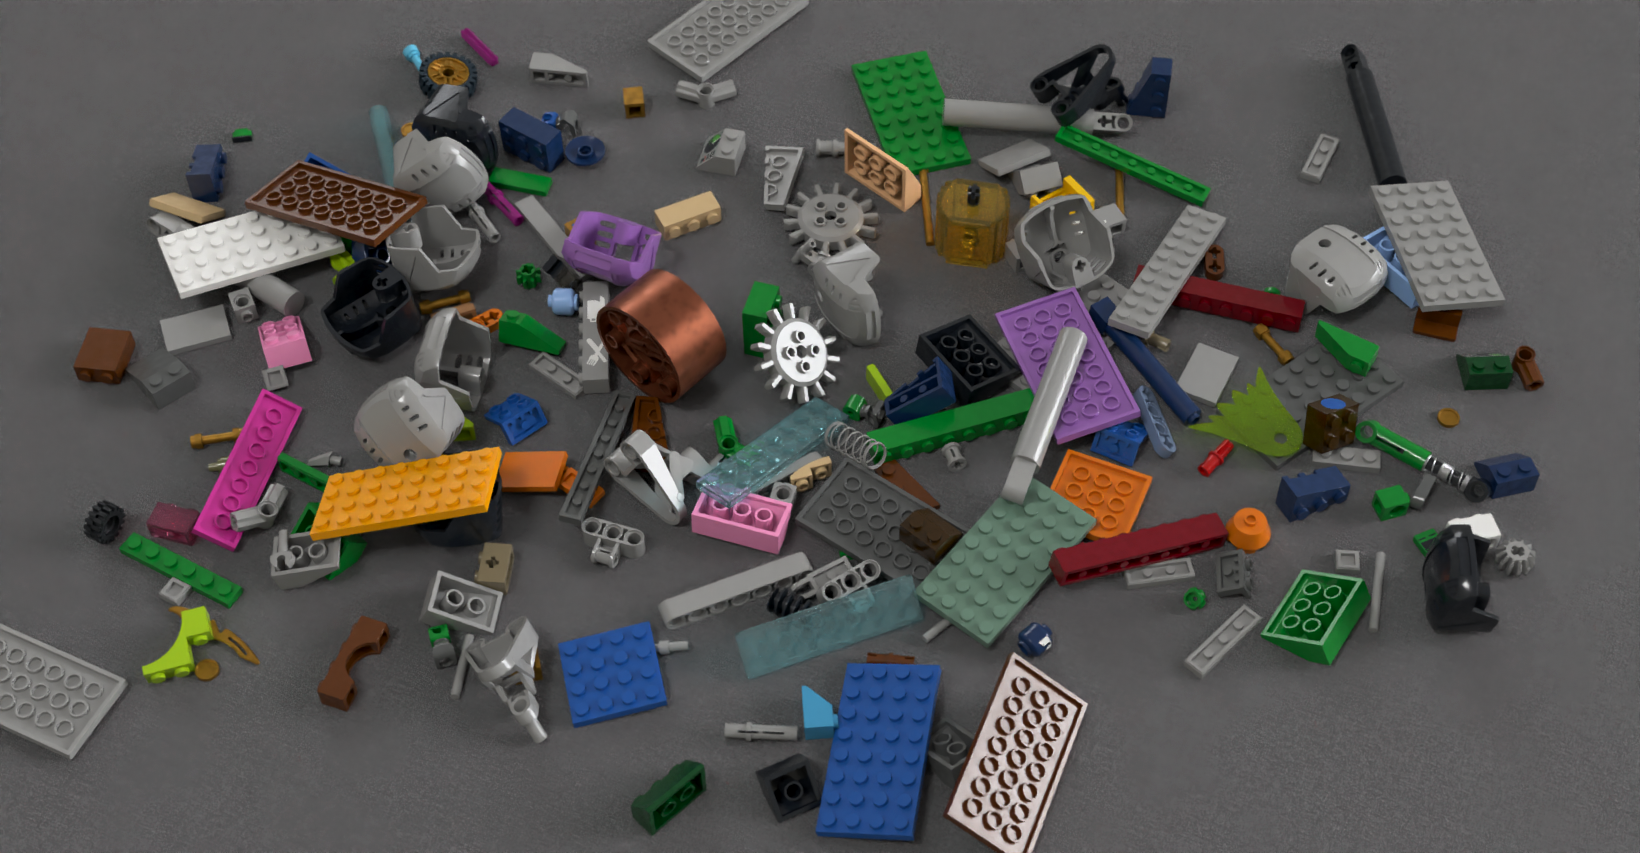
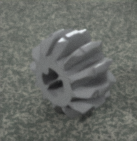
M1514 537L1510 541L1505 539L1496 549L1495 563L1499 564V570H1506L1507 576L1511 573H1514L1516 577L1520 574L1526 575L1534 567L1536 552L1531 550V544L1525 545L1523 539L1520 542L1516 541Z

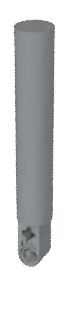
M944 98L943 126L1058 133L1062 127L1053 116L1051 106L948 98ZM1089 109L1070 126L1090 135L1092 133L1123 135L1132 127V119L1127 114L1094 112V109ZM1100 119H1103V123H1107L1104 127H1101V123H1098ZM1118 120L1126 122L1127 126L1125 129L1118 127Z
M161 211L146 220L149 231L157 237L195 228L178 216L165 211ZM271 273L235 283L241 289L248 287L252 296L285 316H295L302 309L305 301V296L302 292Z
M1064 327L1059 331L1011 456L1010 464L1012 467L1000 497L1002 499L1022 506L1033 474L1038 473L1088 341L1086 334L1077 328Z

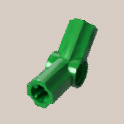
M719 416L716 420H713L718 454L724 455L721 460L723 461L727 458L728 462H733L748 472H754L761 460V455L738 442L732 418Z

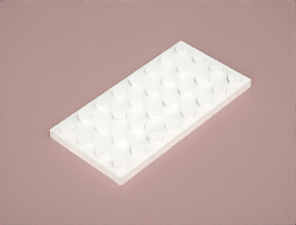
M257 211L157 238L181 299L345 252V246L340 236Z

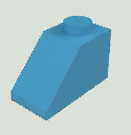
M802 686L805 740L833 738L834 729L838 728V715L833 714L832 705L809 687Z

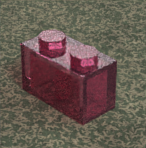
M158 502L146 525L153 537L193 546L198 535L191 533L200 513L192 508L185 509L177 507L172 503Z

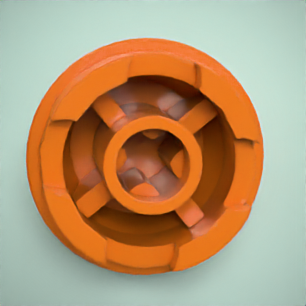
M1255 508L1239 510L1228 520L1225 526L1229 533L1227 541H1230L1237 547L1236 550L1243 549L1246 554L1255 553L1257 549L1264 547L1271 537V530L1266 516Z

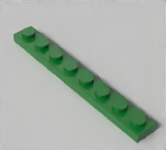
M1062 126L1055 136V142L1200 207H1202L1210 193L1211 188L1075 127Z

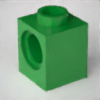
M1396 485L1375 491L1371 505L1380 521H1385L1406 515L1410 505V497L1407 492H1404L1401 485Z

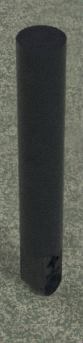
M1348 44L1341 50V58L1347 74V85L1378 185L1407 184L1373 72L1369 69L1365 56L1357 46Z

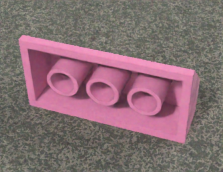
M706 482L691 514L692 532L778 555L786 536L793 504Z

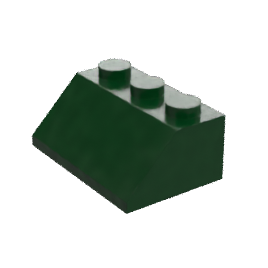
M684 760L680 765L676 764L673 766L668 775L662 780L655 781L649 791L634 799L631 805L632 817L653 836L707 790L704 765L699 762Z

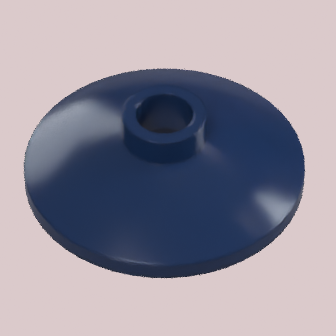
M579 136L567 144L565 155L572 164L590 166L598 163L604 157L605 146L596 137Z

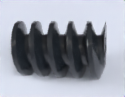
M779 588L775 589L767 604L768 612H774L778 617L782 616L785 621L790 620L792 625L798 624L800 629L810 630L818 617L820 606L816 604L811 609V600L803 604V596L795 600L796 592H792L787 596L788 588H784L781 592Z

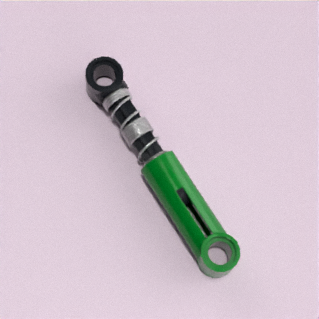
M1366 420L1356 426L1355 435L1359 441L1378 448L1420 472L1428 470L1432 475H1437V478L1440 480L1448 481L1449 485L1454 484L1458 486V489L1463 491L1470 501L1475 503L1482 502L1491 496L1493 490L1488 480L1470 475L1465 476L1463 472L1456 471L1455 467L1445 462L1441 463L1437 461V458H1432V452L1381 426L1379 422ZM1367 425L1373 429L1371 437H1368L1364 432ZM1478 484L1483 487L1484 493L1482 496L1475 494V485Z

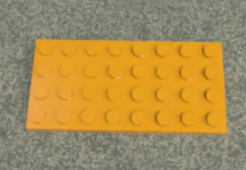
M500 447L483 448L482 450L470 452L464 451L453 455H441L435 458L419 459L406 463L400 462L395 465L378 466L366 470L331 475L328 478L310 536L313 541L487 512L502 456Z

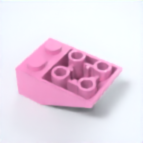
M286 316L281 321H268L258 327L268 368L280 365L288 368L312 361L299 316Z

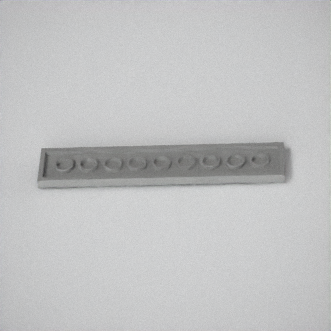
M1187 205L1109 317L1108 325L1148 339L1224 227L1226 217Z

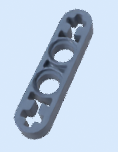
M1141 385L1133 393V398L1140 409L1142 421L1154 450L1160 457L1167 459L1176 451L1175 443L1154 393L1148 387Z

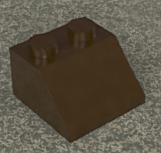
M929 508L914 510L900 524L899 540L933 565L963 537L961 531Z

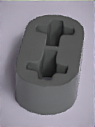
M1430 473L1425 474L1412 498L1410 507L1419 511L1422 510L1436 483V476Z

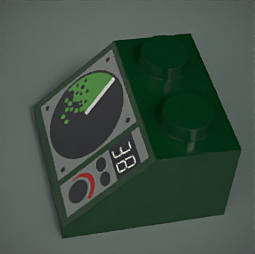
M1499 352L1456 354L1464 391L1508 389L1513 376V369L1508 355Z

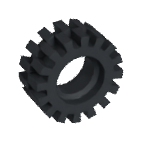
M106 500L99 501L97 506L94 505L92 507L93 511L88 512L90 516L85 518L87 524L84 525L83 529H86L84 531L86 537L107 545L109 541H114V536L118 537L119 530L122 531L123 527L121 524L125 523V519H122L125 517V513H123L124 509Z

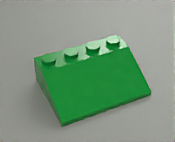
M1302 569L1261 632V637L1309 662L1331 665L1371 600L1364 579Z

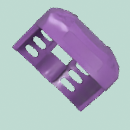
M580 211L569 237L564 240L561 253L565 261L580 273L612 282L615 285L630 286L647 271L653 269L662 233L605 213ZM602 220L613 222L616 224L615 229L605 227L600 222ZM599 230L610 232L613 234V238L600 236L597 232ZM646 234L650 235L648 240L645 239ZM595 241H604L610 243L611 246L609 249L597 246ZM618 244L634 246L631 261L615 257Z

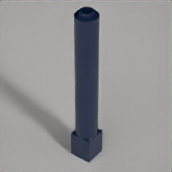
M1107 296L1092 304L1089 315L1097 330L1102 335L1107 334L1184 425L1196 424L1201 418V410L1142 341L1134 334L1108 325L1109 317L1117 307Z

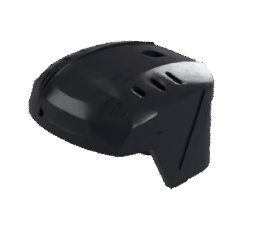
M449 84L439 85L423 109L415 117L412 131L418 129L428 142L441 137H449L460 142L479 158L488 173L496 166L499 156L497 141L491 126L484 116L468 109L469 90L467 87Z
M375 257L360 259L338 271L333 297L321 309L322 319L334 338L351 354L370 359L387 355L399 348L422 327L419 310L405 277L391 264ZM363 302H366L369 308L366 309ZM354 308L358 310V315L355 314L353 310Z
M445 450L442 455H453L464 451L476 450ZM499 469L487 512L413 524L415 531L430 544L441 548L473 546L499 538L503 530L502 479Z
M1451 524L1441 531L1432 541L1424 559L1422 578L1425 589L1426 618L1434 630L1490 633L1499 622V616L1484 611L1490 599L1489 583L1481 582V565L1491 541L1490 539L1473 534L1470 524Z

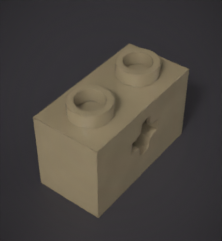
M485 542L483 551L479 552L478 563L480 568L475 571L474 583L507 595L515 558L512 544Z

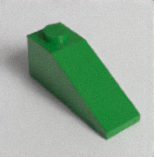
M506 310L499 319L498 342L559 355L566 346L564 339L527 314L519 313L516 310Z
M1322 320L1318 322L1315 337L1344 368L1365 377L1376 360L1380 346Z

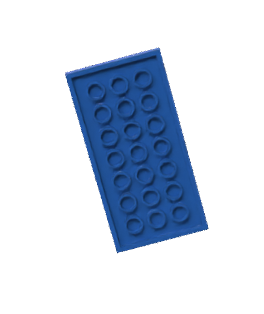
M847 663L838 710V728L834 731L815 832L818 837L914 841L941 676L940 665Z

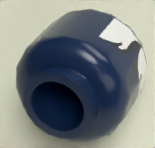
M1032 622L1018 634L1019 641L1017 645L1026 656L1038 657L1051 647L1052 631L1046 624L1040 625L1039 623Z

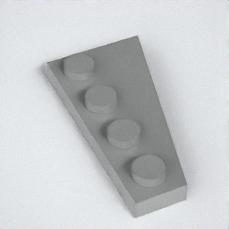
M765 145L764 207L765 210L785 211L805 154L804 148Z

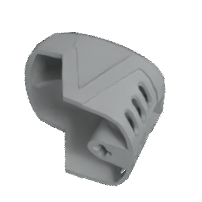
M415 129L399 140L393 147V186L426 196L427 204L424 207L445 205L450 213L454 214L474 203L486 191L488 174L483 163L471 150L454 139L441 137L428 142L420 131Z
M1081 194L1061 195L1036 205L1028 210L1014 228L1015 243L1027 276L1032 281L1041 283L1053 290L1063 291L1072 287L1079 288L1092 282L1104 274L1114 261L1111 229L1092 209L1088 199ZM1073 221H1080V223L1072 224ZM1083 231L1082 234H1075V232ZM1058 251H1060L1061 259L1059 261H1055L1054 256Z
M445 205L421 208L411 217L412 221L402 224L385 239L393 267L405 277L412 291H439L456 286L468 276L481 253L479 230L463 228Z
M1324 225L1302 239L1295 246L1289 264L1290 269L1285 286V294L1287 297L1306 300L1303 310L1305 315L1319 305L1335 313L1346 312L1367 302L1383 287L1388 276L1387 262L1375 247L1357 233L1340 225Z
M860 241L833 256L818 261L812 270L814 296L825 319L841 337L849 343L862 347L873 345L879 341L881 335L880 317L883 313L878 306L874 291L867 283L873 279L872 271L880 262V257L865 243Z
M443 308L437 312L425 326L423 339L418 354L415 357V381L423 388L445 387L461 410L475 411L481 400L491 360L489 328L461 317L457 308ZM461 354V366L460 368H455L457 355ZM469 355L473 357L472 366L466 365ZM481 356L483 358L482 367H477L478 358ZM440 375L457 376L459 387L440 380Z
M405 376L387 382L367 398L356 414L353 431L361 446L379 466H389L400 462L406 463L441 456L460 434L465 418L462 410L445 387L423 388L416 381ZM408 405L409 409L404 410L403 407ZM416 414L419 415V417L415 418L414 420L411 419L412 416Z

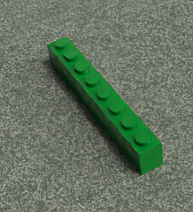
M1030 388L866 432V435L870 439H875L877 442L885 445L887 455L883 463L901 458H909L912 455L923 452L927 453L944 447V445L951 442L971 441L974 438L992 435L996 432L1011 430L1024 425L1034 396ZM877 445L869 449L871 458L876 453ZM879 445L878 452L873 458L874 465L879 463L883 457L884 450L881 445Z

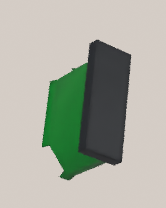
M241 128L235 129L232 133L233 143L252 141V130Z

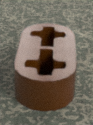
M1211 245L1204 255V274L1207 279L1218 281L1223 277L1225 268L1224 250L1218 245ZM1212 267H1216V272H1213Z

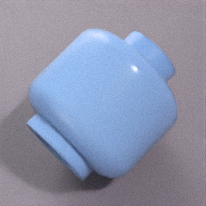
M555 288L552 295H548V307H552V312L555 315L571 316L579 309V294H576L572 288Z

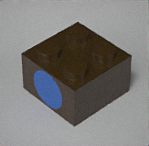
M1339 393L1307 404L1303 444L1320 454L1353 444L1359 403Z

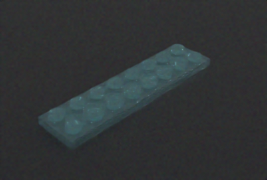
M814 397L696 481V488L730 509L824 441L826 430L832 423L840 421L847 424L849 416L818 397ZM837 425L831 428V430L828 433V437L831 435V432ZM843 425L838 426L833 433L843 427Z
M908 574L737 632L734 635L746 677L752 679L923 620L913 578Z

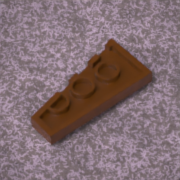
M636 395L632 433L636 430H642L656 444L668 449L658 397ZM646 468L634 469L636 472H648Z

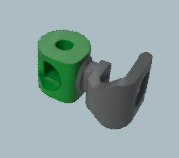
M857 394L851 395L842 409L843 414L849 419L859 421L861 417H865V420L873 428H878L886 415L883 400H879L875 408L872 409V406L867 405L866 400Z
M447 623L428 628L436 668L458 664L454 647L451 644ZM444 658H452L449 662H440Z

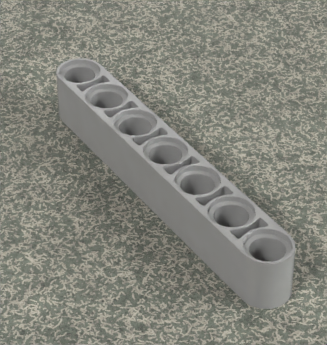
M798 552L666 599L659 604L658 610L667 629H677L771 595L777 588H779V591H782L784 588H790L791 585L805 578L807 574L814 570L806 554Z

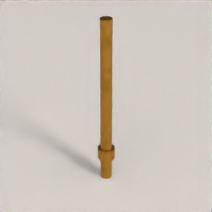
M927 169V171L921 170L919 172L925 242L926 246H934L927 177L929 170Z

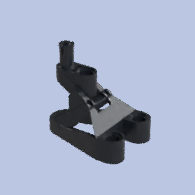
M1104 44L1094 45L1041 72L1030 83V89L1040 103H1048L1058 95L1061 96L1052 104L1051 112L1058 124L1063 127L1072 125L1089 109L1103 110L1114 101L1121 107L1125 106L1122 100L1126 104L1128 103L1123 83L1119 78L1111 77L1116 57L1111 48ZM1098 54H1108L1107 62L1094 77L1090 71ZM1078 68L1071 87L1057 83L1058 80Z

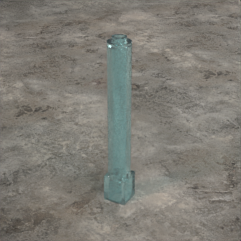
M375 105L369 109V119L385 185L394 187L393 147L396 141L387 107Z

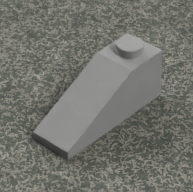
M533 52L529 65L530 81L532 83L588 88L586 70L554 54Z

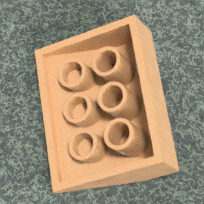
M845 129V173L903 212H906L921 199V184L909 168L850 129Z

